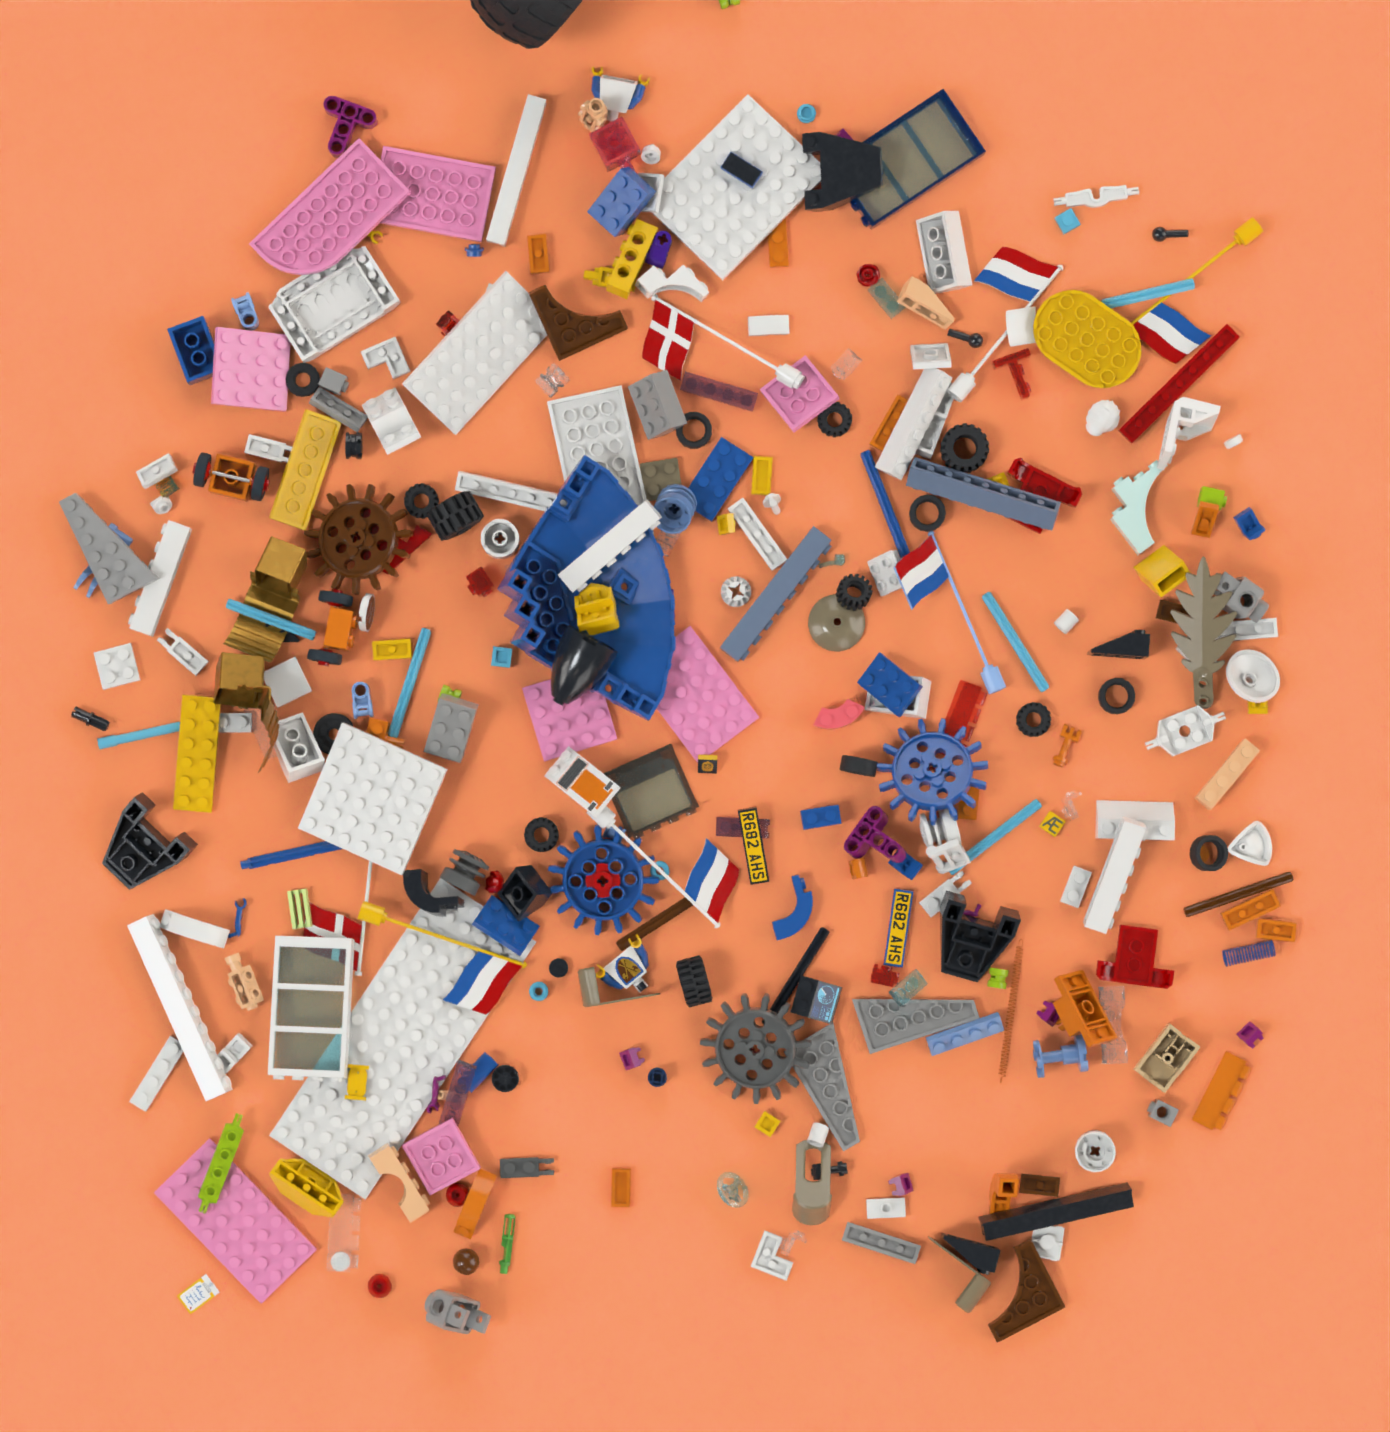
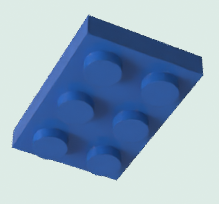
M880 652L857 681L861 687L898 717L902 716L923 688L922 685Z
M491 895L472 923L474 927L521 956L540 927L527 917L517 921L505 903Z

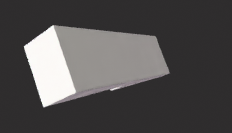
M947 390L915 452L916 455L930 460L954 399L948 394Z

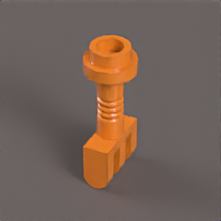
M1065 723L1059 735L1065 738L1058 756L1054 755L1053 764L1064 768V765L1068 763L1065 757L1071 742L1078 743L1082 730L1078 729L1076 736L1073 735L1075 727L1072 726L1069 733H1067L1068 725Z

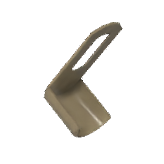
M590 967L577 971L582 1002L585 1008L661 995V993H654L600 1003L595 968Z
M807 1140L796 1144V1181L792 1213L797 1221L805 1225H819L825 1222L830 1214L832 1195L830 1194L831 1146L826 1142L823 1147L813 1146ZM814 1148L821 1151V1179L818 1181L805 1179L806 1150Z
M928 1236L932 1242L976 1273L955 1302L962 1310L971 1313L990 1287L991 1281Z

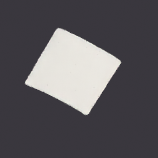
M1035 306L1006 311V327L1010 347L1036 343L1033 334V324L1036 315Z

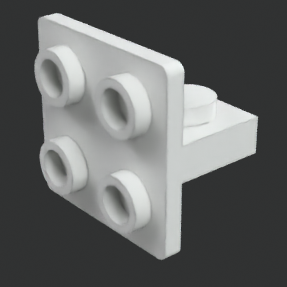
M897 549L894 551L890 550L867 561L881 597L902 589L894 570V566L900 560Z

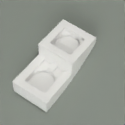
M789 315L748 317L749 336L790 334Z
M240 1033L217 1055L223 1062V1069L226 1074L253 1046Z

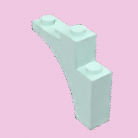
M1158 460L1148 466L1150 470L1145 474L1141 471L1134 476V482H1132L1129 476L1125 479L1120 477L1113 483L1115 487L1111 489L1125 508L1123 509L1120 506L1113 511V517L1110 520L1137 556L1155 543L1147 527L1145 507L1150 487L1162 471L1157 469Z

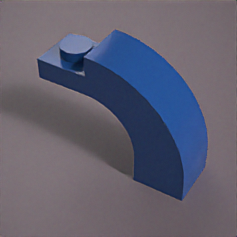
M799 875L791 877L797 898L794 911L788 917L772 922L776 940L785 939L797 933L803 928L810 917L813 906L812 891L804 893L803 889H806L805 881Z

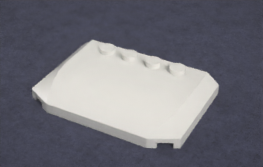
M362 246L361 248L352 249L331 268L315 274L301 275L280 288L276 298L268 308L303 363L316 359L394 310L401 302L367 248Z

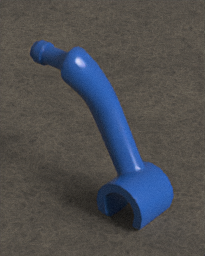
M243 898L244 905L242 907H239L238 902L235 901V906L237 907L235 918L236 932L229 933L228 938L241 935L242 910L247 906L245 898Z

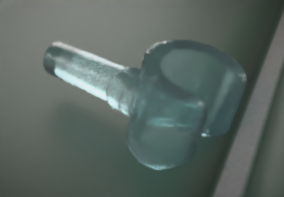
M835 554L834 561L819 563V568L833 565L842 566L845 563V556L843 554Z

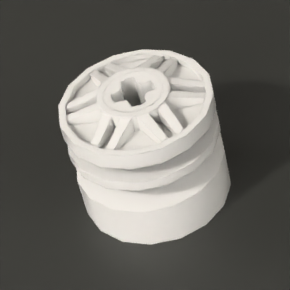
M948 809L938 811L939 818H937L935 825H931L930 820L927 821L925 813L919 814V828L927 848L934 846V842H936L937 846L942 845V840L947 842L958 838L961 843L957 821L950 817Z
M1098 1130L1088 1131L1077 1140L1075 1156L1079 1165L1085 1170L1102 1172L1108 1169L1114 1162L1116 1156L1115 1145L1111 1137L1105 1132ZM1092 1146L1095 1148L1100 1147L1098 1150L1099 1155L1090 1154Z

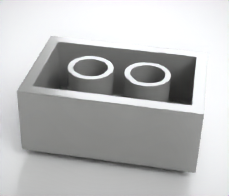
M667 370L650 374L628 386L648 440L665 436L687 424Z
M442 693L438 700L424 752L461 763L479 704Z

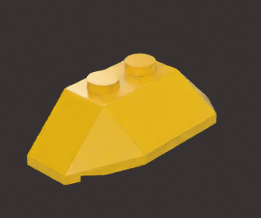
M279 1159L269 1173L282 1195L312 1215L334 1217L344 1203L336 1180L305 1159Z

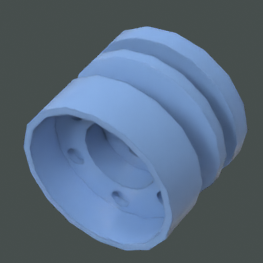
M673 484L662 489L653 506L662 516L659 519L658 529L669 534L681 533L687 529L697 506L696 497L689 488L684 485Z

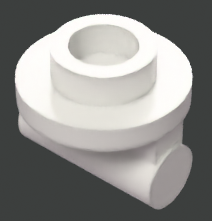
M162 494L150 502V505L157 514H165L171 509L172 502L167 494Z
M770 493L763 500L764 507H771L775 515L781 512L778 503L781 501L780 495Z

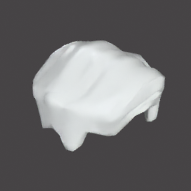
M1101 400L1093 404L1088 411L1086 429L1091 435L1100 436L1117 427L1120 419V410L1113 400Z

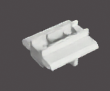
M1050 1226L1033 1230L1032 1242L1040 1258L1060 1261L1065 1228Z

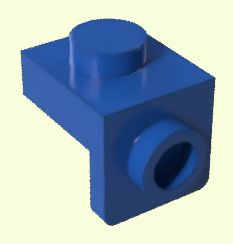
M1250 507L1233 517L1241 533L1248 540L1257 539L1265 531V528L1259 523Z
M907 853L905 859L900 863H894L891 860L888 862V864L910 880L914 879L923 866Z

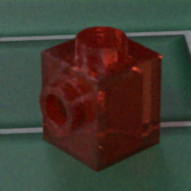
M482 567L466 576L470 583L467 587L472 595L477 594L478 597L483 596L485 598L493 592L492 588L495 586Z

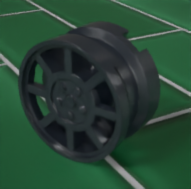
M346 432V459L351 458V456L356 457V459H362V433L350 434Z
M501 1065L494 1070L492 1084L498 1091L509 1092L518 1085L519 1074L514 1067Z

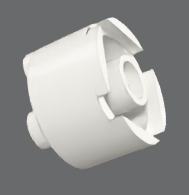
M495 519L483 528L481 544L489 556L495 559H506L513 556L517 551L520 537L516 527L511 522L505 519ZM499 535H502L505 541H502V544H498V541L495 540V538H499Z

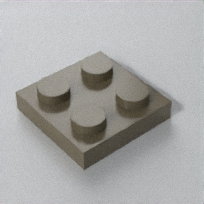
M677 458L640 463L641 476L648 501L657 500L662 489L668 485H682Z

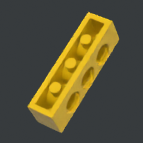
M639 219L636 220L634 225H630L627 232L629 237L627 241L623 240L620 247L622 253L620 257H615L612 265L614 270L612 273H608L606 277V291L626 300L628 299L645 262L649 248L657 234L658 227ZM640 240L642 244L637 245L633 241ZM632 256L635 258V260L629 261L626 259V257ZM624 272L628 276L620 277L618 274Z

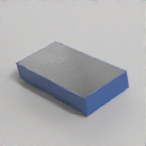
M732 152L729 153L720 167L723 171L752 189L763 174V171Z

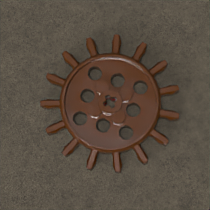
M348 484L346 485L348 500L339 503L335 496L328 493L326 496L333 509L327 515H324L321 511L312 510L311 513L323 522L319 531L304 530V535L310 538H318L319 548L306 552V556L309 559L322 556L325 563L314 573L317 577L321 578L330 569L337 573L331 588L338 590L343 579L346 577L352 579V593L359 595L361 579L369 578L372 587L378 591L381 587L377 574L385 569L391 576L396 578L399 576L396 569L390 566V563L395 555L402 558H410L409 553L405 550L397 549L399 538L412 537L413 532L407 529L398 531L396 522L408 515L405 509L398 510L392 515L386 510L395 498L391 493H388L381 503L378 504L373 501L375 486L368 484L365 498L363 499L356 498L354 486ZM367 509H370V510H371L370 516L367 517V518H364V517H363L364 511L367 510ZM353 518L354 525L348 528L347 522ZM378 525L379 531L376 534H372V528ZM334 528H337V535L335 537H331V531ZM387 542V548L381 551V543ZM346 544L345 552L339 553V547ZM370 551L371 557L368 560H364V554ZM350 561H354V567L348 570L347 564Z

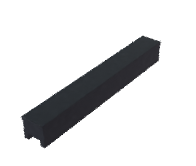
M1128 1182L987 1214L979 1216L978 1219L981 1224L982 1234L985 1236V1240L989 1241L1134 1207L1132 1189Z

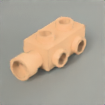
M599 98L587 100L580 107L581 110L578 113L580 116L579 120L591 133L595 132L597 134L603 129V124L607 120V107Z
M239 952L224 958L232 971L228 973V983L235 991L236 1003L241 1006V1009L247 1008V1011L257 1008V1003L264 1001L251 966L242 967L240 962L242 959Z

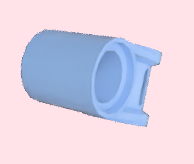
M249 292L239 298H231L235 312L238 314L243 327L250 331L257 329L259 319ZM247 317H254V322L247 325L245 324V319Z
M356 682L351 690L354 719H357L359 716L368 715L374 717L369 686L365 682ZM358 685H363L366 688V692L362 696L356 694V687Z

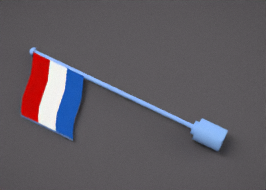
M929 531V537L918 548L902 557L894 566L909 606L912 610L922 598L938 589L948 578L985 667L982 668L983 672L980 675L988 694L1006 688L1000 670L998 666L994 667L993 664H988L934 537L935 532Z

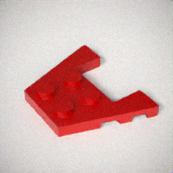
M365 510L363 513V517H369L371 514V510ZM377 525L372 528V534H376L379 531V526ZM417 525L413 531V536L407 542L399 538L397 549L405 550L411 554L428 540L432 533ZM383 542L380 545V550L383 551L387 548V542ZM370 551L364 554V560H368L371 557ZM395 555L390 566L395 569L406 558ZM385 569L382 571V572L386 573L387 575H389L388 572H387Z

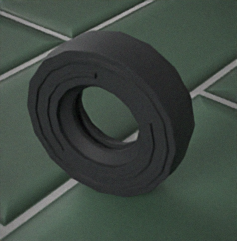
M308 363L295 364L287 372L286 385L290 392L296 396H310L319 387V373L315 367ZM307 373L310 376V383L306 387H300L296 384L295 380L298 374Z

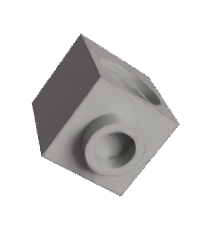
M326 367L318 385L341 396L342 392L345 393L347 391L349 382H347V376Z
M1156 1099L1155 1102L1151 1101L1147 1111L1149 1112V1117L1171 1127L1179 1109ZM1159 1107H1165L1166 1115L1160 1118L1157 1115Z

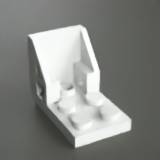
M1187 397L1176 400L1167 418L1157 469L1164 470L1166 465L1171 463L1177 444H1175L1176 439L1187 441L1211 431L1221 406Z

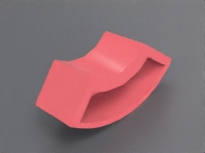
M849 699L842 706L835 709L822 707L813 726L826 730L845 727L855 721L865 707Z

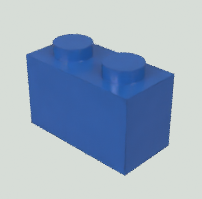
M839 805L800 811L803 830L842 824Z

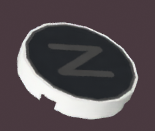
M366 593L360 604L359 617H361L362 622L359 621L358 626L364 632L370 630L375 611L374 594Z

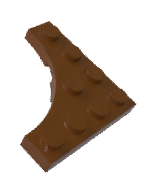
M546 285L528 292L559 361L628 329L620 310L606 315H583L561 305L551 295Z
M1031 1239L1013 1247L1019 1264L1017 1290L1007 1309L997 1319L988 1324L997 1343L1065 1308Z

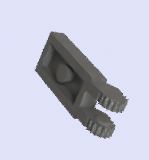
M554 1158L500 1159V1178L554 1175V1170L551 1169L539 1171V1163L551 1164L554 1163Z

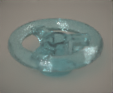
M724 1172L718 1177L717 1191L720 1198L731 1207L740 1208L744 1206L749 1198V1191L745 1181L733 1172ZM728 1177L735 1179L733 1184L730 1185L724 1184L723 1180ZM739 1184L743 1190L742 1200L738 1194Z

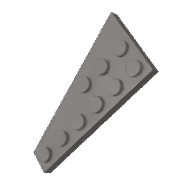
M74 493L59 501L108 604H112L160 579L107 526V523L93 511L78 493Z
M852 999L869 1054L980 1018L974 1000Z
M834 1023L806 1038V1040H812L811 1047L797 1048L796 1057L810 1062L809 1068L803 1069L795 1065L792 1067L844 1152L859 1143L860 1139Z

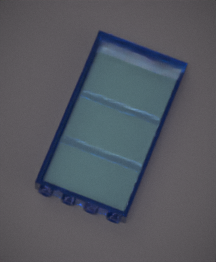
M944 89L862 142L882 147L883 186L849 203L855 212L858 211L861 214L860 220L865 227L869 226L872 230L985 155L986 150Z

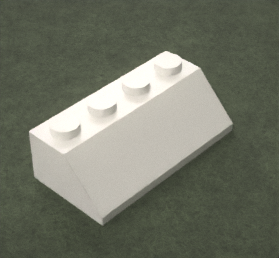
M942 211L916 220L927 284L931 290L938 294L972 286L959 211Z
M1096 800L1095 839H1114L1121 819L1124 816L1145 823L1146 830H1148L1145 840H1175L1173 802Z

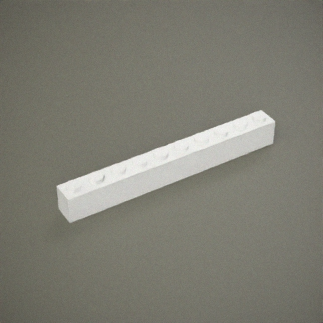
M152 914L127 925L205 1101L233 1090L231 1080L226 1076L223 1069V1062L217 1057L215 1044L209 1038L207 1026L202 1022L200 1011L192 1000V993L184 982V975L178 969L176 957L170 951L168 940L160 929L159 920Z

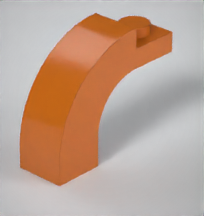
M483 1169L478 1170L456 1222L454 1233L471 1240L497 1175Z
M995 1173L993 1175L989 1190V1214L1010 1209L1011 1197H1017L1019 1178L1017 1174Z

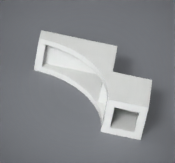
M653 265L635 284L647 299L656 293L666 290L686 292L697 298L700 302L706 299L709 294L706 284L702 281L699 282L695 277V273L684 265L669 278H666L665 273L660 268H656Z

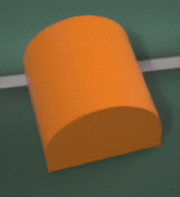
M865 858L848 862L853 880L868 877Z

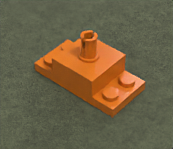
M1084 970L1063 974L1054 979L1062 995L1061 998L1053 1002L1060 1017L1056 1025L1063 1023L1058 1029L1061 1031L1066 1030L1069 1037L1082 1034L1088 1048L1111 1042L1118 1038Z

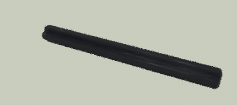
M824 927L819 929L769 1010L778 1013L782 1005L787 1002L799 983L801 975H804L829 935V930Z

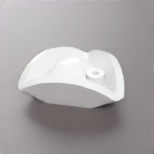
M1254 821L1228 846V852L1245 861L1267 866L1272 856V842L1266 827L1260 821Z

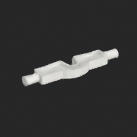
M1126 185L1103 186L1099 189V199L1093 198L1091 189H1084L1066 193L1065 197L1053 198L1054 206L1066 204V207L1085 205L1090 208H1099L1108 202L1126 200L1130 195H1139V187L1127 188Z

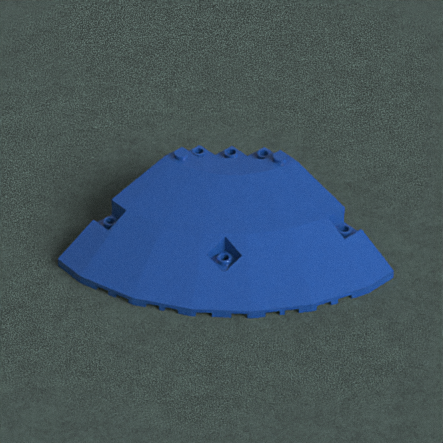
M586 455L582 456L566 479L551 506L546 508L505 573V577L497 590L513 599L504 614V617L519 625L510 643L551 670L556 649L567 626L571 625L579 629L577 626L574 596H578L580 592L576 590L572 593L558 574L638 507L630 497L631 495L621 487L613 474ZM561 500H565V502H566V506H565V507L561 506V504H560V501H561ZM650 528L644 532L646 536L638 543L633 541L630 544L631 549L624 555L619 553L615 557L617 561L610 567L605 565L600 569L603 573L593 580L591 577L586 581L588 585L595 583L612 588L616 602V613L619 619L618 629L590 635L609 645L618 653L603 677L589 691H596L612 703L647 721L651 719L664 696L668 673L672 665L671 660L676 648V637L674 636L675 598L670 587L671 582L663 558L664 553L653 535V530ZM623 583L627 585L626 590L621 588ZM606 685L611 686L610 692L606 691Z

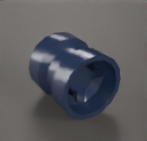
M656 1067L650 1070L648 1081L652 1086L661 1087L666 1083L667 1074L662 1068Z

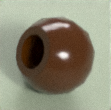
M461 1249L453 1257L454 1269L461 1274L470 1275L479 1267V1257L472 1249Z

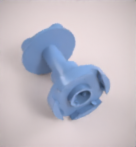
M1082 1034L1074 1036V1044L1060 1046L1061 1050L1042 1052L1039 1040L1033 1041L1034 1061L1037 1062L1036 1072L1038 1078L1045 1077L1044 1064L1061 1061L1063 1065L1077 1063L1080 1072L1088 1071L1087 1050Z

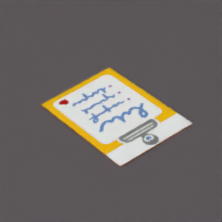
M205 1274L178 1294L177 1297L187 1311L192 1314L220 1292L208 1275Z

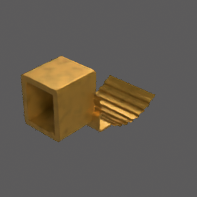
M271 536L256 566L255 572L250 571L251 585L243 604L292 621L300 601L299 591L296 588L307 567L306 550ZM239 614L233 629L223 644L249 655L265 657V661L271 663L281 647L287 632H280L282 629L272 625L265 627L266 623Z
M221 652L216 665L214 703L230 705L231 707L238 706L240 709L248 710V708H255L261 710V721L265 725L266 731H268L269 744L271 746L265 754L258 771L259 773L268 762L279 734V717H277V711L274 710V705L271 702V688L263 686L265 657Z

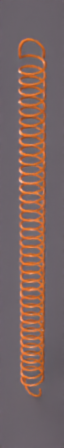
M1020 939V940H1022V939ZM1019 940V942H1020V940ZM1022 940V946H1023V940ZM1018 943V944H1019V943ZM1016 946V948L1022 947V946ZM1018 948V949H1022V948ZM1022 949V950H1015V951H1016V952H1019V951H1023L1024 949ZM1019 952V953H1015V955H1017V954H1023V953H1022V952ZM1017 955V956H1020V955ZM1020 956V957H1014V958H1015V959H1018V958H1022V956ZM1018 959V960H1016V961H1022V960H1021V959ZM1014 961V962H1015V961ZM1015 962V963H1018V962ZM1018 963V964H1014V966H1016V965H1022V964H1021V963ZM1016 966V967H1019V966ZM1019 967V968H1013V969H1014V970H1017V969H1021V967ZM1017 970V971H1013L1012 973H1014V972H1021V971H1020V970ZM1014 973V974H1018V973ZM1020 974L1012 975V977L1020 976ZM1015 977V979H1020L1018 977ZM1011 979V980H1013V979ZM1013 980V981H1016V980ZM1019 981L1011 982V984L1019 983ZM1014 984V985H1017V984ZM1017 985V986H1010V987H1011V988H1014V987H1018L1019 985ZM1014 988V989H1010V991H1012V990H1018V989H1017V988ZM1012 991V992H1015V991ZM1015 992V993H1009V994H1010V995H1013V994H1017V992ZM1013 995L1014 997H1017L1016 995ZM1009 997L1010 999H1013V998ZM1013 999V1000H1009V1002H1011V1001H1017V1000H1016V999ZM1011 1002V1003H1014V1002ZM1014 1003V1004H1008V1005H1009V1006H1012V1005H1016V1003ZM1012 1006V1007H1008L1007 1009H1009V1008H1016V1007H1015V1006ZM1009 1009V1010H1013V1009ZM1015 1010L1007 1011V1013L1015 1012ZM1010 1013V1014H1013V1013ZM1013 1014V1015H1015V1014ZM1006 1015L1008 1017H1011V1015ZM1014 1017L1006 1018V1020L1014 1019ZM1008 1020V1021H1012V1020ZM1012 1021V1022H1005V1023H1006V1024H1009V1023H1013L1014 1021ZM1009 1024V1025H1006L1005 1027H1007V1026H1013V1025H1012V1024ZM1007 1027V1028H1010V1027ZM1010 1028V1029H1004V1030H1005V1031H1008V1030H1012V1028ZM1008 1031V1032H1011V1031ZM1011 1032V1033H1012V1032ZM1004 1033V1034H1005V1035H1008V1034H1010V1033ZM1008 1035V1036H1004V1038H1006V1037H1012V1036H1011V1035ZM1006 1038V1039H1009V1038ZM1009 1039V1040H1003V1041H1004V1042H1007V1041H1011V1039ZM1007 1042V1043H1003L1002 1045H1004V1044H1011V1043H1010V1042ZM1004 1045V1046H1008V1045ZM1010 1046L1002 1047V1049L1010 1048ZM1005 1049V1050H1008V1049ZM1008 1050V1051H1010V1050ZM1001 1051V1052L1006 1053V1052H1008V1051ZM1009 1053L1001 1054V1056L1009 1055ZM1003 1056V1057H1007V1056ZM1007 1057V1058H1000V1059H1001V1060H1004V1059H1008L1009 1057ZM1004 1060V1061H1002V1062H1008V1061H1007V1060ZM1000 1062V1063H1002V1062ZM1002 1063V1064H1005V1063ZM1005 1064V1065H999V1066L1002 1067V1066H1008V1065ZM1002 1067V1068H1006V1067ZM1006 1068V1069H1007V1068ZM999 1069V1070H1000V1071H1003V1070H1006V1069ZM1003 1071V1072H999L998 1074L1007 1073V1072H1006V1071ZM1001 1074V1075H1004V1074ZM1006 1075L1002 1076V1078L1006 1077ZM1000 1079V1083H1002V1079Z

